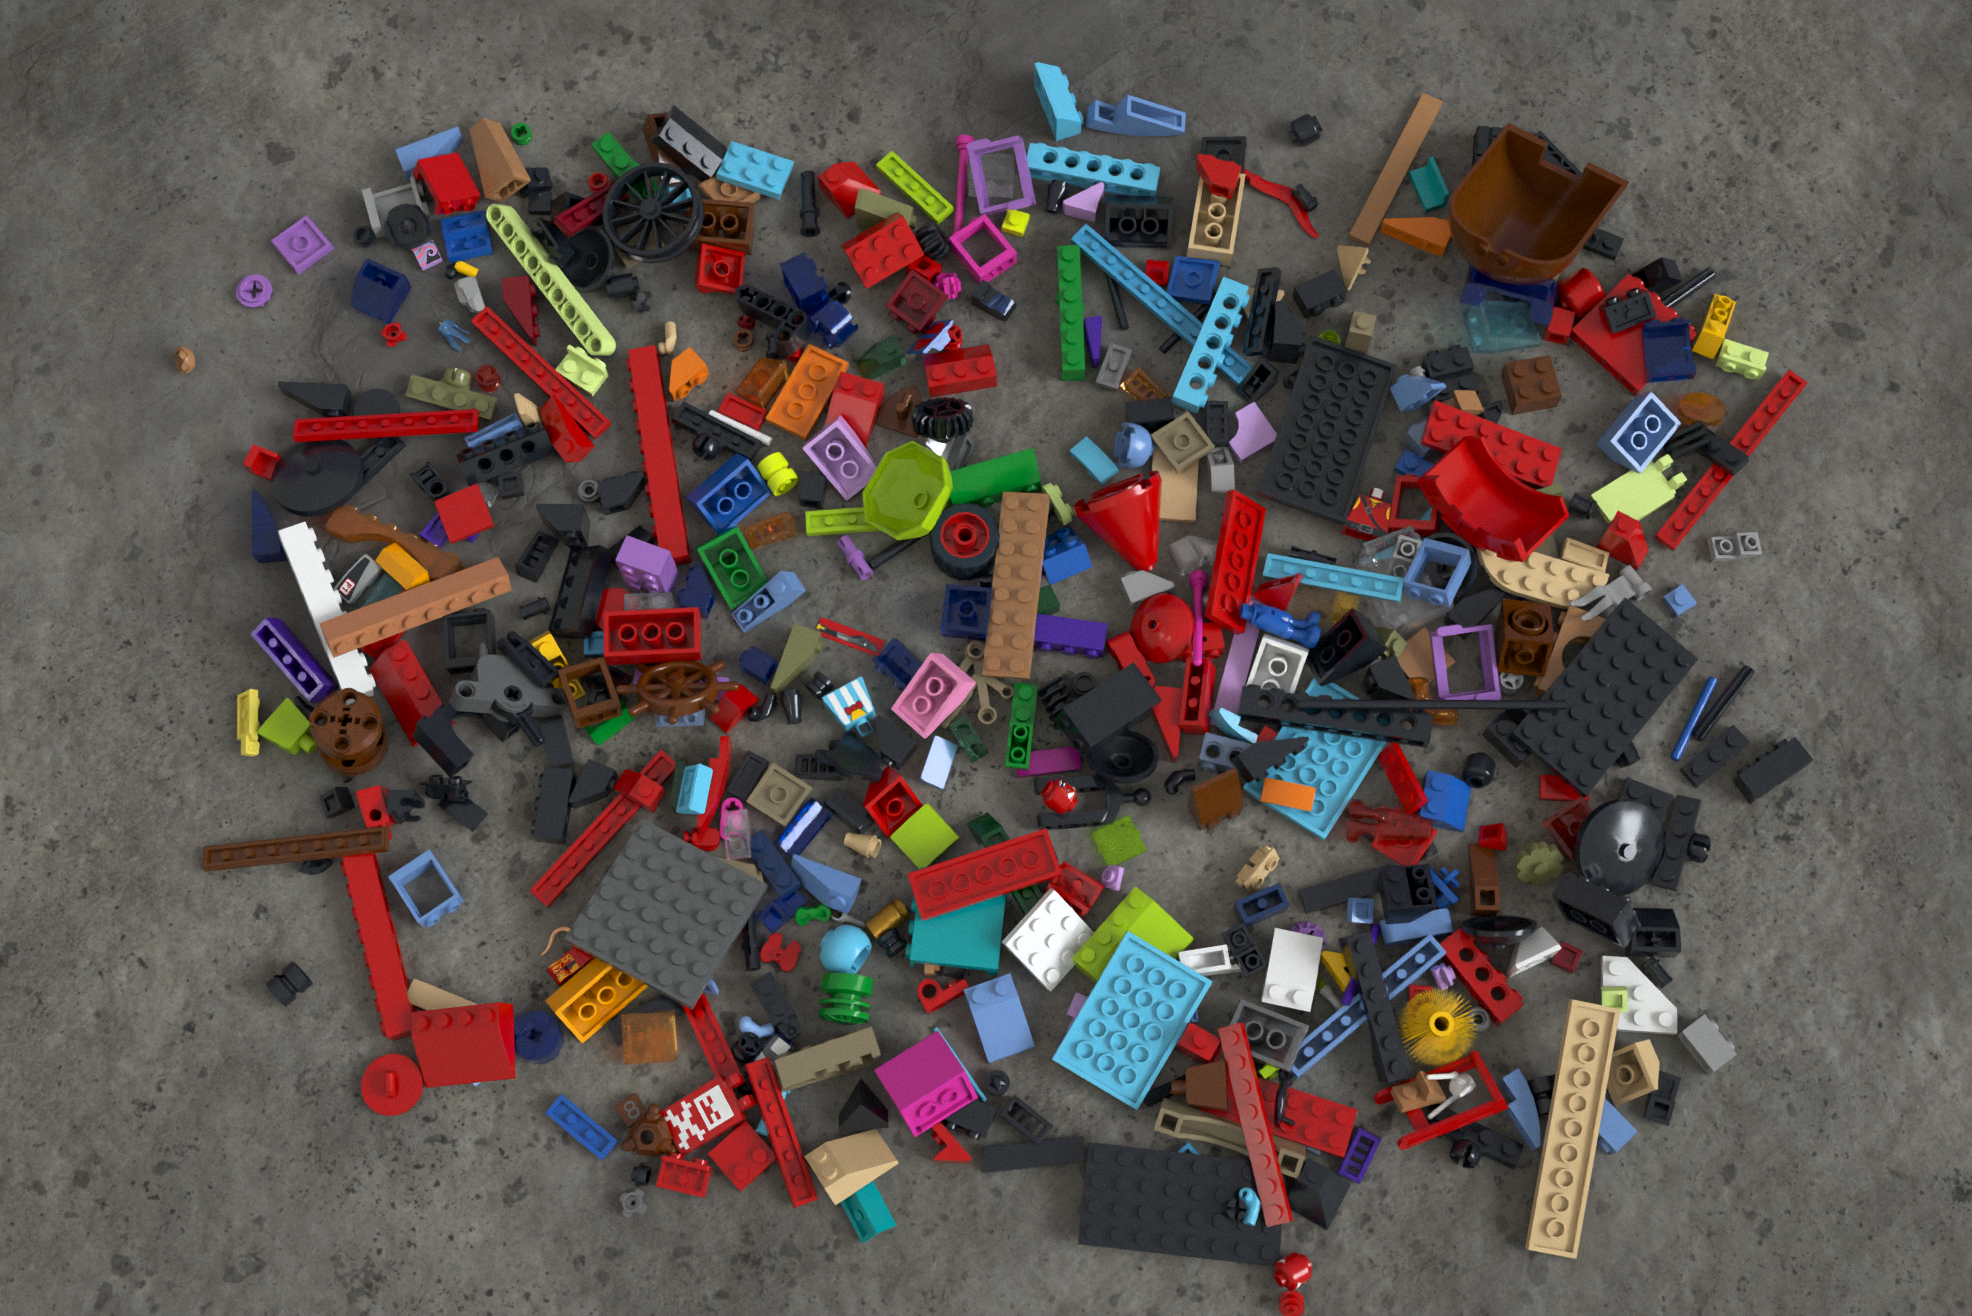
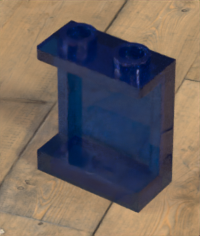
M1678 317L1667 322H1661L1656 319L1643 324L1641 338L1646 383L1694 379L1697 371L1696 363L1693 364L1689 331L1690 320Z

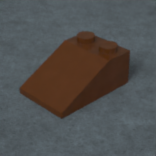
M1232 768L1191 788L1187 807L1200 831L1205 828L1207 831L1212 830L1220 825V821L1226 818L1233 820L1241 815L1244 801L1236 768Z

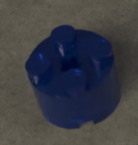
M827 296L807 316L812 332L815 334L818 332L824 338L822 341L825 346L832 350L834 347L839 348L859 330L857 324L853 326L851 323L852 315L837 300L831 302V297Z
M530 1011L520 1016L514 1022V1047L516 1053L523 1059L534 1064H546L559 1055L565 1036L561 1025L551 1015L543 1011ZM537 1033L541 1035L539 1042L533 1040Z

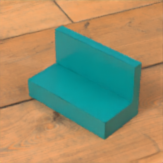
M1432 156L1429 157L1425 167L1410 171L1408 175L1424 213L1446 207L1450 195Z
M871 1181L840 1202L862 1244L870 1241L881 1232L896 1226L874 1181Z

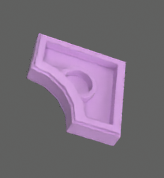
M1255 402L1235 413L1238 431L1235 437L1229 441V447L1240 463L1274 444L1277 433Z

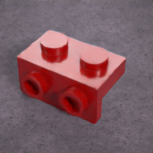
M669 1152L668 1156H661L662 1164L656 1187L700 1198L706 1197L713 1170L710 1166H707L708 1161L693 1158L692 1162L683 1160V1155Z

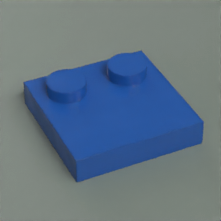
M1175 256L1167 293L1177 301L1211 305L1220 262Z

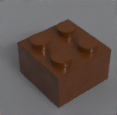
M1550 355L1505 363L1501 377L1512 415L1557 407L1562 395Z

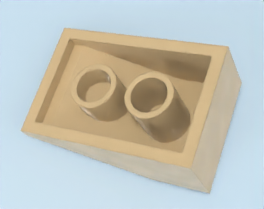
M877 1129L825 1142L805 1155L806 1160L835 1205L899 1164Z

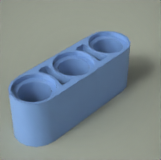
M1449 909L1433 910L1410 923L1386 925L1385 919L1380 921L1385 946L1422 941L1429 934L1434 938H1440L1454 933Z

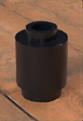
M632 273L612 276L611 279L606 281L609 298L615 297V299L637 295L636 290H640L638 277H633Z

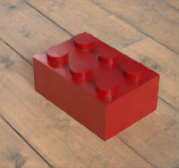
M899 212L840 245L860 283L866 289L924 256L905 217Z

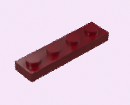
M615 182L610 183L555 217L553 223L570 238L603 217L605 198ZM625 193L621 201L627 202L630 196Z

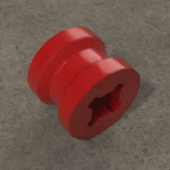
M953 324L947 332L950 339L954 341H950L943 348L946 351L960 349L962 346V330Z

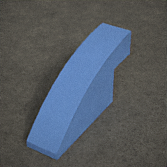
M1127 95L1116 106L1095 100L1087 107L1086 127L1131 136L1181 135L1185 133L1186 113Z

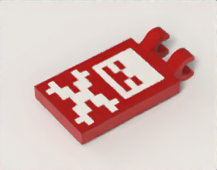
M734 1073L727 1079H725L724 1075H719L659 1112L666 1120L680 1155H688L746 1119L743 1112L756 1105L757 1102L753 1095H746L739 1100L737 1099L733 1089L746 1082L742 1073Z

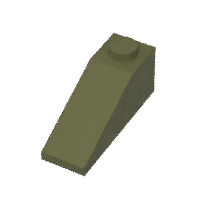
M797 624L793 625L770 687L773 695L777 696L815 660L817 653L821 654L824 640H822L820 631Z

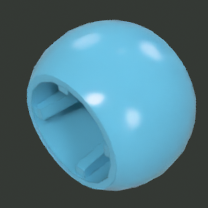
M840 925L835 930L831 929L820 943V948L822 949L820 953L821 963L829 973L856 974L870 953V939L860 928L852 925Z

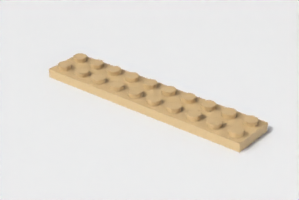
M1569 999L1525 1248L1528 1250L1577 1259L1620 1009Z

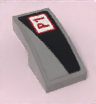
M365 554L348 570L333 591L338 590L342 599L348 604L354 605L367 586L373 585L383 568L372 557Z

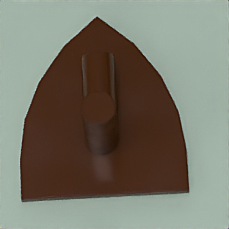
M915 385L904 388L891 396L879 412L875 425L918 439L919 435L912 426V410L915 408V405L922 402V399Z

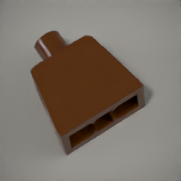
M1226 1061L1186 1068V1080H1171L1172 1095H1186L1187 1105L1190 1107L1227 1112Z

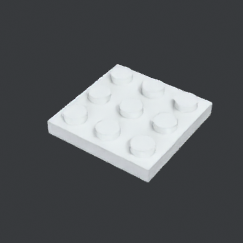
M1050 888L1002 943L1051 992L1073 968L1072 957L1094 932L1054 889Z

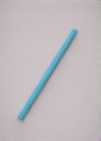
M936 1027L935 1029H933V1031L936 1032L939 1031V1029ZM941 1034V1036L943 1037V1039L945 1040V1042L947 1043V1045L949 1046V1048L951 1049V1051L953 1052V1054L965 1070L974 1090L976 1091L982 1102H986V1097L979 1089L973 1078L970 1076L964 1065L961 1063V1061L959 1060L953 1049L950 1047L944 1036Z

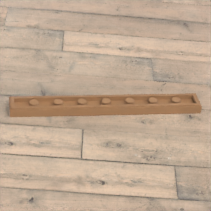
M1422 94L1348 238L1369 247L1443 101L1428 94Z

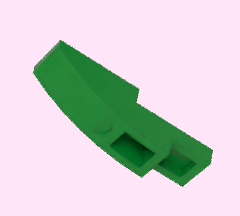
M609 131L591 144V148L603 160L606 168L616 179L639 165L632 160ZM644 179L632 187L643 200L648 199L646 181ZM651 179L653 195L655 198L659 187ZM629 189L628 192L641 204L642 202Z
M1014 684L1005 767L1029 770L1038 685Z

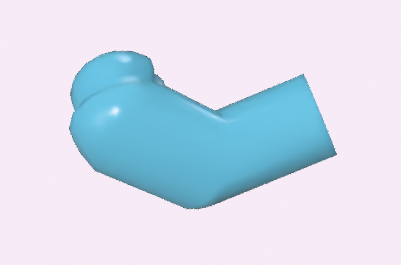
M1244 1187L1239 1191L1240 1200L1244 1201L1247 1206V1213L1243 1223L1255 1226L1261 1202L1253 1189Z

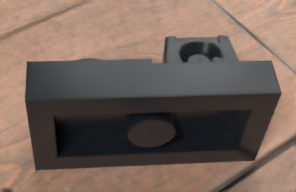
M1597 228L1583 246V249L1615 261L1624 238Z

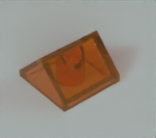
M760 357L734 392L744 400L765 409L789 377L786 362L784 360Z

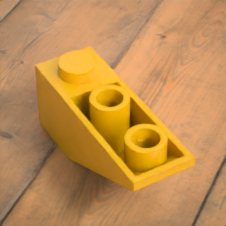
M1714 294L1693 346L1694 352L1714 359L1724 340L1736 304L1735 301L1726 296Z
M549 630L528 641L558 670L569 665ZM558 676L552 684L555 688L562 689ZM577 679L568 681L574 700L586 694Z

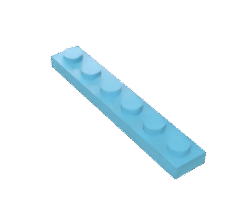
M1270 553L1267 554L1262 575L1265 578L1276 580L1301 573L1302 579L1299 584L1398 603H1401L1404 591V578Z

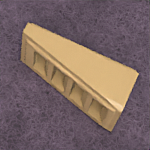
M514 394L517 410L524 426L531 422L543 421L538 406L521 394Z

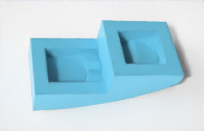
M1087 436L1069 450L1071 456L1086 468L1087 473L1101 485L1119 472V469L1110 458Z
M1223 708L1210 710L1209 716L1212 721L1229 738L1250 744L1256 743L1257 734L1238 726L1240 716Z

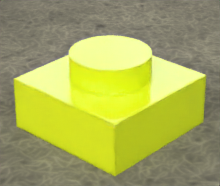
M1008 210L1002 225V231L1023 237L1030 214L1017 210Z

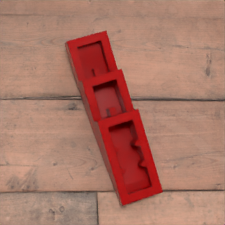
M720 736L719 758H709V768L713 770L705 813L697 814L699 834H705L716 814L725 789L732 750L730 736Z

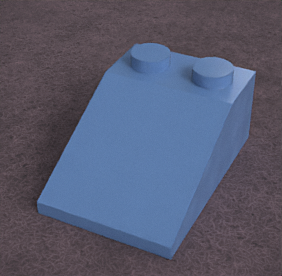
M1010 973L964 989V995L988 1063L1035 1047Z

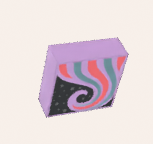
M433 240L412 249L423 271L443 262Z

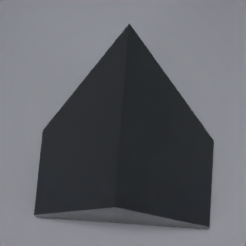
M861 1078L839 1113V1132L889 1128L888 1109Z

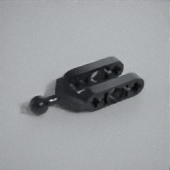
M1097 775L1060 777V779L1074 787L1077 793L1105 790L1106 810L1042 814L1037 816L1038 830L1045 828L1047 830L1113 824L1123 803L1134 802L1136 805L1143 807L1151 801V794L1145 788H1138L1134 793L1123 794L1115 783L1106 781ZM1059 778L1034 781L1035 795L1041 796V792L1047 782Z

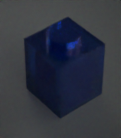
M753 645L748 651L745 650L739 659L741 671L764 685L767 684L778 667L775 658Z

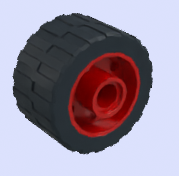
M954 504L949 508H945L930 532L931 553L939 570L947 574V576L961 581L980 578L985 572L989 573L995 565L996 549L999 546L1000 533L998 523H996L994 516L988 510L977 504Z

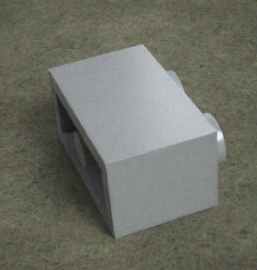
M1704 1014L1676 1036L1706 1074L1710 1075L1737 1054L1734 1051L1735 1047L1728 1038H1724L1718 1031L1719 1027L1716 1022L1710 1017L1707 1018Z

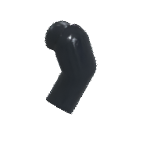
M766 693L763 704L759 707H749L746 711V716L752 722H759L770 717L777 697Z
M1194 769L1173 771L1164 782L1166 793L1174 795L1178 793V786L1181 782L1195 781Z

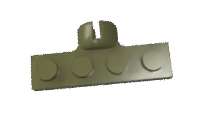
M452 366L445 369L441 381H434L411 374L405 395L454 410L478 409L479 417L489 420L494 419L499 398L472 391L470 389L472 374L469 371Z

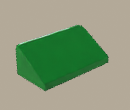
M619 698L622 716L583 727L596 745H601L635 719V716L628 714L629 707L621 698Z

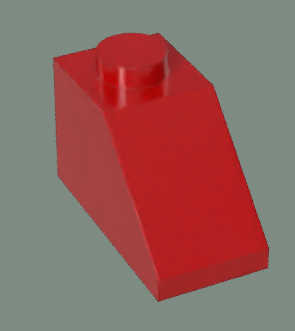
M629 769L624 770L613 787L615 791L651 813H654L666 795L661 785L643 774Z

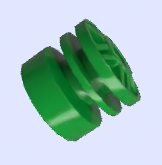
M850 973L823 974L821 992L830 995L831 998L820 1000V1006L825 1007V1009L818 1011V1017L842 1025L868 1023L870 1015L863 1011L871 1010V1005L860 1000L872 997L874 980L867 976Z

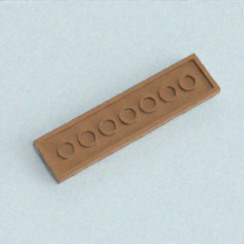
M1003 492L999 522L1000 539L998 549H996L982 669L984 677L1030 680L1050 504L1049 494Z

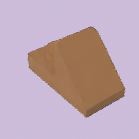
M1455 390L1453 391V398L1441 402L1473 415L1484 412L1475 391Z
M1418 1071L1414 1082L1392 1087L1390 1093L1400 1112L1445 1102L1446 1097L1437 1080L1426 1079L1428 1074Z

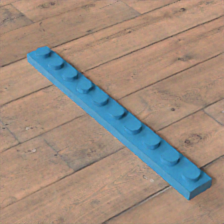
M1085 224L1071 238V243L1073 245H1080L1082 253L1190 346L1194 347L1203 323L1090 226ZM1215 343L1207 344L1210 349L1218 348ZM1225 347L1222 353L1225 355L1221 368H1216L1239 386L1253 366L1231 347Z

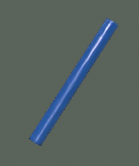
M1708 677L1670 755V759L1679 761L1718 681L1716 678Z

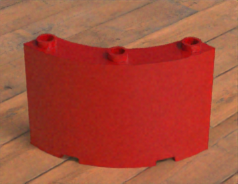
M1465 436L1417 480L1431 506L1435 504L1442 513L1440 518L1456 534L1482 551L1488 549L1497 553L1498 558L1523 562L1569 517L1562 496L1539 492L1517 480L1495 458L1484 436Z

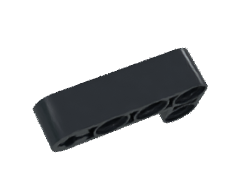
M741 285L735 290L734 295L741 312L776 329L773 337L781 355H794L811 335L812 328L804 311L751 285Z

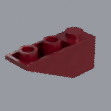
M528 275L502 278L503 300L507 309L533 346H537L540 328L539 324L535 323V317H539L537 303L534 304L533 298L537 297L535 283H531Z

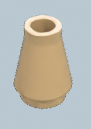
M848 832L844 839V846L850 847L867 858H876L881 848V840L877 839L876 835Z

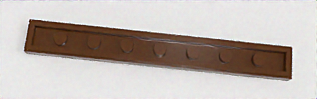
M384 826L204 846L202 869L205 872L388 852L390 829Z

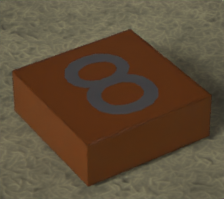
M636 1093L615 1106L629 1128L635 1124L641 1114L645 1115L648 1111Z

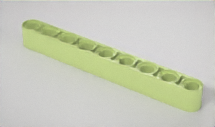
M490 205L486 211L488 222L588 353L597 356L612 355L616 348L615 340L561 269L550 262L548 259L550 255L538 239L532 236L530 229L514 208L508 205Z

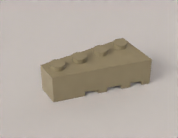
M871 1026L840 1038L829 1039L816 1046L809 1045L803 1047L799 1052L793 1054L791 1052L782 1053L777 1056L772 1066L780 1090L784 1093L873 1066L881 1053Z

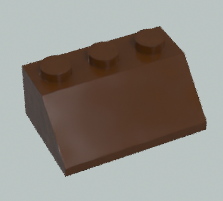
M703 199L704 221L702 229L694 243L687 250L699 251V247L703 243L744 252L745 255H752L754 203ZM692 207L686 208L685 218L690 219ZM684 224V226H683V231H684V230L686 229V227H687L686 224Z

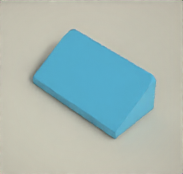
M702 764L685 767L676 809L677 813L699 815L705 813L713 773L711 768Z

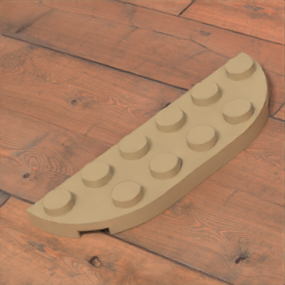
M1477 548L1480 565L1484 566L1490 576L1489 579L1497 587L1519 597L1539 603H1550L1551 606L1556 608L1568 609L1569 602L1582 598L1599 585L1606 586L1609 574L1537 552H1532L1523 562H1516L1498 558L1497 553L1488 549L1482 551Z

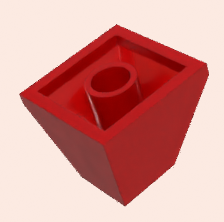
M854 161L835 163L818 176L820 190L847 219L855 214V204L859 188L879 195L882 194L881 190Z
M887 766L882 771L883 774L880 781L870 782L863 806L886 837L890 839L891 835L922 808L923 805L903 777Z

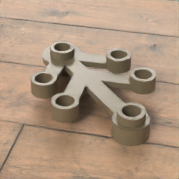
M972 641L965 647L964 655L966 658L959 668L966 673L973 665L975 673L971 678L976 684L966 696L964 702L958 707H965L967 705V698L977 686L981 707L978 712V722L984 727H991L996 723L997 713L994 708L990 707L987 685L1000 693V698L1004 701H1010L1013 698L1014 690L1011 686L1004 685L994 677H984L982 675L985 644L980 641ZM979 651L980 655L974 656L972 652ZM1008 690L1011 692V694L1009 696L1003 695V691ZM988 715L992 719L990 721H984L983 717Z

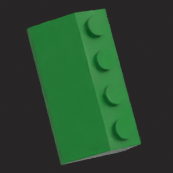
M1026 449L950 471L953 489L948 500L950 507L954 504L968 503L987 508L995 502L1002 501L1003 492L1036 493L1041 489V478L1034 449Z

